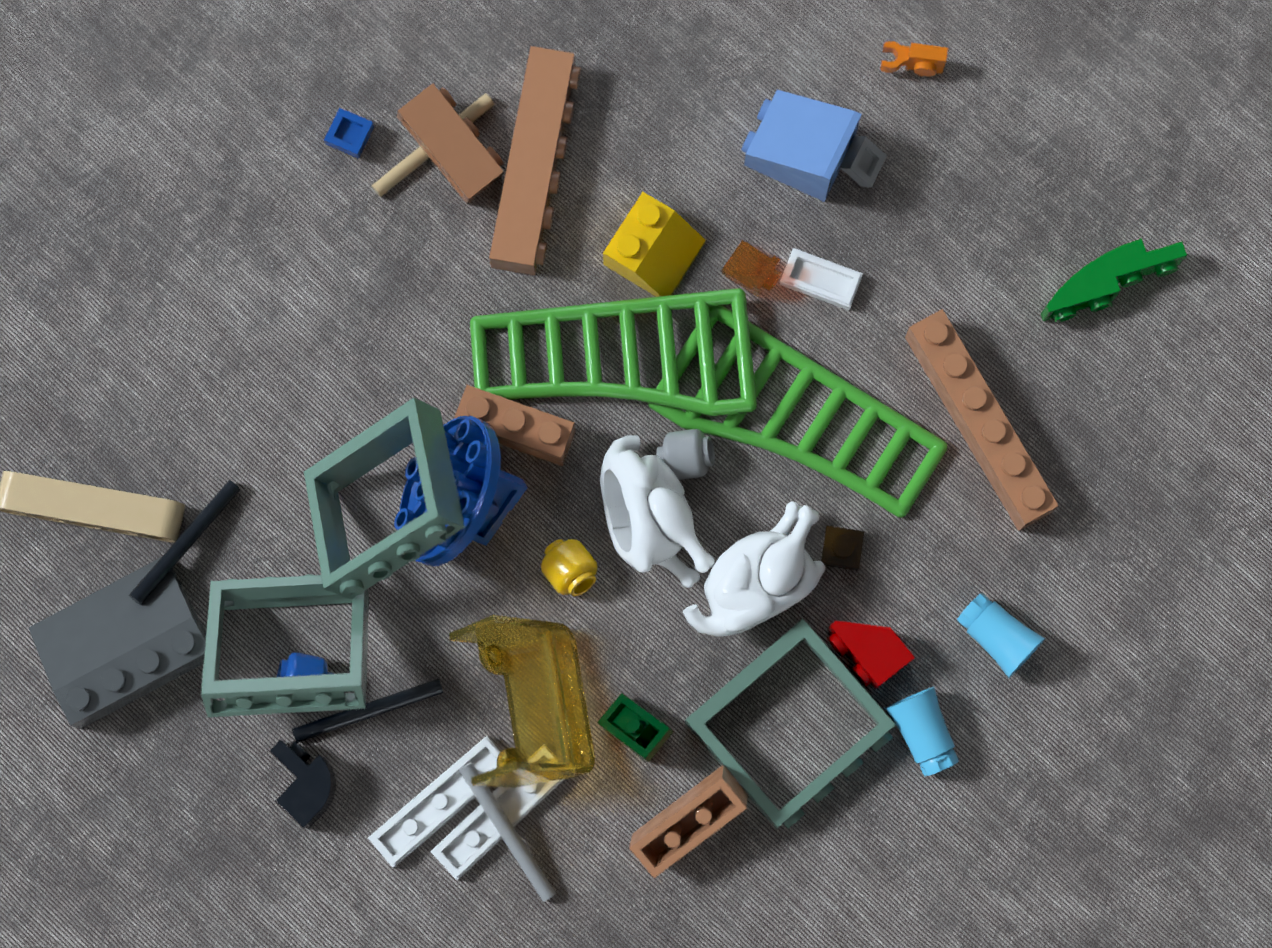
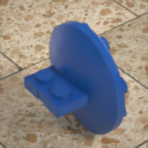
M460 416L443 425L465 527L447 538L445 542L434 546L415 560L427 566H440L448 563L457 557L471 541L487 546L503 523L502 520L514 508L527 489L522 478L500 470V445L495 431L485 421L472 416ZM416 457L412 458L406 466L405 476L407 481L401 498L400 511L397 513L394 521V526L397 530L427 512Z

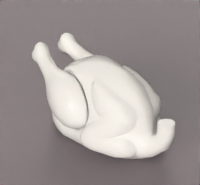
M627 435L613 441L604 456L600 485L607 526L616 552L625 562L641 573L650 571L652 565L657 564L665 567L678 577L682 586L686 588L692 587L700 580V575L697 571L700 573L707 572L709 568L714 566L715 561L704 550L697 539L692 511L684 496L685 491L682 484L660 457L645 455L640 458L634 452L640 448V438L637 435ZM682 547L692 557L696 570L687 567L677 557L676 553Z
M791 501L786 506L784 516L772 530L753 533L733 544L720 555L704 584V592L711 610L710 616L702 615L697 605H691L683 610L687 622L699 633L716 637L730 636L759 625L808 596L817 586L825 571L823 562L813 561L809 553L804 549L806 537L811 526L819 520V513L816 510H812L810 506H799L796 502ZM796 524V526H795V528L793 529L792 533L788 536V534L790 533L791 529H792V528L794 527V525Z

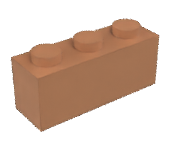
M432 83L400 108L397 112V118L467 204L502 176L504 171L500 166L504 163L491 146L485 149L477 139L480 132L468 117L462 120L453 109L457 104L445 88L438 90Z
M466 385L454 417L455 419L460 416H472L483 420L493 428L499 444L560 466L564 465L576 432L575 422L470 385Z
M723 764L632 834L629 849L652 877L655 878L747 809L748 794Z

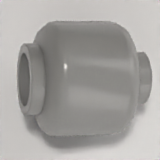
M699 429L669 432L665 435L663 446L657 447V456L674 472L679 480L703 477L707 474L709 467L715 464L712 439L710 436L705 437Z

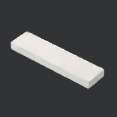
M487 736L368 837L392 868L396 867L476 798L459 772V769L472 762L489 787L512 767Z
M544 744L492 794L513 827H515L559 786L571 772ZM480 804L430 852L458 881L502 837Z

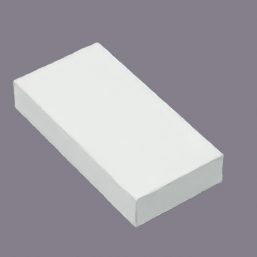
M793 248L779 285L850 310L863 273Z

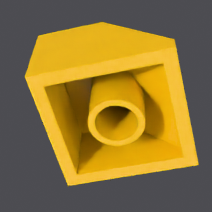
M642 192L604 250L603 265L655 297L669 296L673 294L706 240L675 210L647 193Z

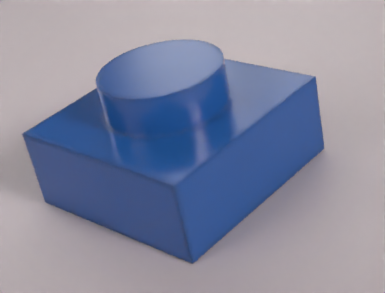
M339 108L324 138V142L332 148L359 159L375 127L374 123Z

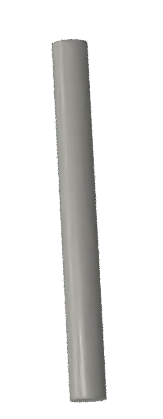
M470 762L459 769V772L541 900L544 902L553 897L556 892L474 764Z

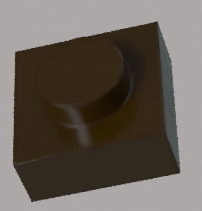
M827 525L821 555L823 564L825 566L858 571L865 531Z

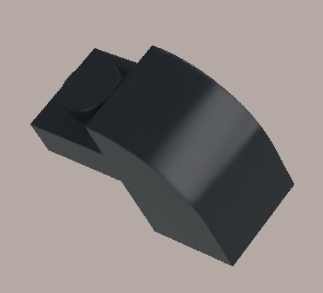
M280 739L270 752L297 779L278 797L276 802L303 828L309 829L326 812L333 801L336 790L335 774L325 757L318 755L309 765L306 761L311 756L296 741L289 745Z

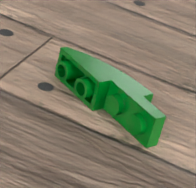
M1141 238L1101 255L1074 274L1056 292L1040 314L1042 320L1046 321L1054 318L1055 323H1059L1076 317V311L1089 307L1091 312L1106 309L1113 305L1112 301L1121 291L1118 283L1124 288L1143 281L1142 276L1156 272L1157 277H1162L1179 270L1178 266L1187 256L1183 242L1146 252Z

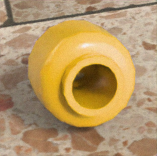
M558 539L547 546L544 551L545 557L541 562V571L559 594H571L573 597L579 596L594 585L596 581L595 575L598 570L597 562L580 541L576 539L566 541Z

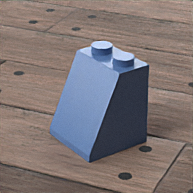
M777 90L772 101L765 99L760 108L757 119L762 122L757 132L755 133L750 130L741 149V151L746 153L744 166L825 202L841 169L840 166L857 134L862 114L850 109Z

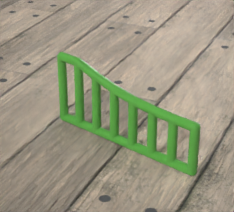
M740 288L479 315L472 317L470 320L474 386L509 400L547 397H606L670 406L710 416L747 413L754 411L757 407L746 294ZM732 304L741 398L718 400L709 306ZM694 308L703 399L679 394L672 310ZM657 312L664 391L641 387L634 314ZM619 316L625 384L602 382L597 318ZM582 320L587 382H565L560 322ZM545 324L550 382L527 383L523 326ZM508 328L512 385L490 387L485 330Z
M723 305L709 306L711 330L717 320L734 330L731 310ZM749 322L750 340L768 350V353L754 373L756 398L781 359L800 370L761 433L738 427L747 413L728 414L724 422L721 423L699 418L701 413L688 410L684 412L679 408L648 403L652 410L683 429H699L705 434L759 447L797 461L861 494L899 518L905 517L948 447L947 443L941 438ZM696 327L676 356L678 381L698 351ZM735 335L715 365L717 389L737 360ZM663 378L656 389L664 391ZM813 379L832 390L798 446L776 438ZM702 386L696 394V398L703 399ZM846 398L864 409V412L831 462L813 453L812 450ZM879 418L897 429V431L865 480L846 470L875 421ZM909 438L928 448L929 451L900 498L896 499L880 489L879 486Z

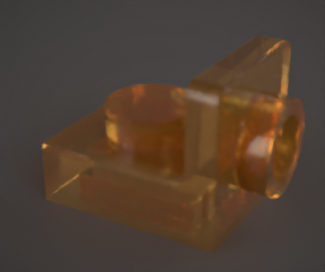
M742 240L722 268L721 274L759 298L764 289L770 292L781 277L782 272L778 270L781 259L775 255L771 259Z

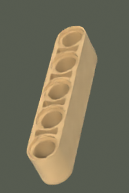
M3 471L0 483L1 512L172 543L179 537L185 504L63 480Z

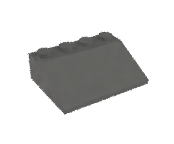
M160 558L29 627L51 688L70 726L82 729L204 664L206 631L173 568L141 605L129 597L132 590Z

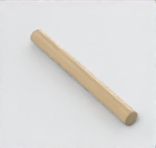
M485 93L461 112L459 116L462 120L468 117L474 122L495 104ZM418 147L371 185L372 188L382 197L429 158L421 147Z

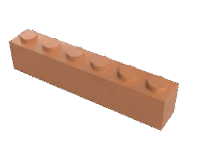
M530 46L489 256L491 268L535 276L537 264L544 265L547 243L542 242L544 229H551L554 215V207L548 206L551 193H558L561 172L555 170L558 158L564 159L568 138L562 136L564 123L571 124L574 102L569 101L571 88L578 89L581 67L575 66L574 53Z
M943 309L910 326L905 339L1017 530L1020 531L1051 514L1059 506Z

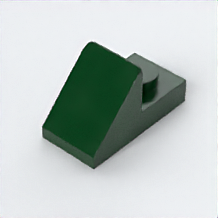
M623 693L618 696L597 722L604 730L627 746L644 762H649L673 733L669 727Z

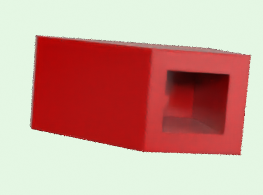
M835 621L827 629L831 634L827 638L829 643L840 656L848 655L855 664L852 668L853 673L865 687L871 684L876 690L915 658L891 627Z

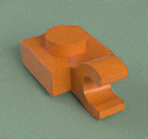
M893 41L884 42L882 52L894 54L896 60L891 62L882 61L880 70L886 73H893L902 66H906V70H914V73L920 76L929 77L942 74L947 60L948 48L918 43L903 46Z

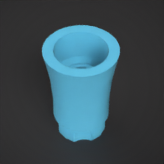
M980 593L957 618V621L968 629L967 633L997 662L1008 678L1031 657L1045 640L1044 637L1010 615L996 601L992 603L983 593Z
M935 687L915 693L885 708L908 745L915 763H919L924 776L933 775L959 762L954 749H952L955 745L940 710Z

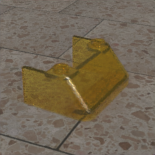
M491 615L449 633L450 641L478 644L480 662L485 669L492 674L504 676L515 748H508L499 753L496 769L471 777L472 786L515 788L577 777L589 773L594 768L595 753L577 645L572 631L566 625L555 622Z

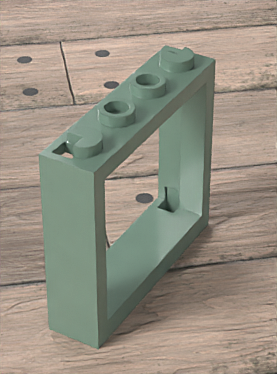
M412 398L304 471L323 588L343 597L352 599L357 595L363 594L365 590L374 584L389 578L393 572L409 562L417 560L423 553L445 542L447 538L465 527L441 411L416 398ZM413 443L427 512L350 561L338 492Z
M312 574L292 577L211 581L201 690L207 717L366 709L369 620L368 589L363 594L349 599L325 590L323 588L322 576ZM352 603L350 673L219 680L224 610Z
M804 619L800 620L685 720V724L721 766L724 764L775 828L784 824L787 829L805 815V812L801 809L805 803L811 798L818 803L834 789L830 782L842 772L847 778L864 763L859 756L871 747L877 752L893 737L888 731L895 726V723ZM804 641L877 726L783 808L778 810L708 729L706 724Z

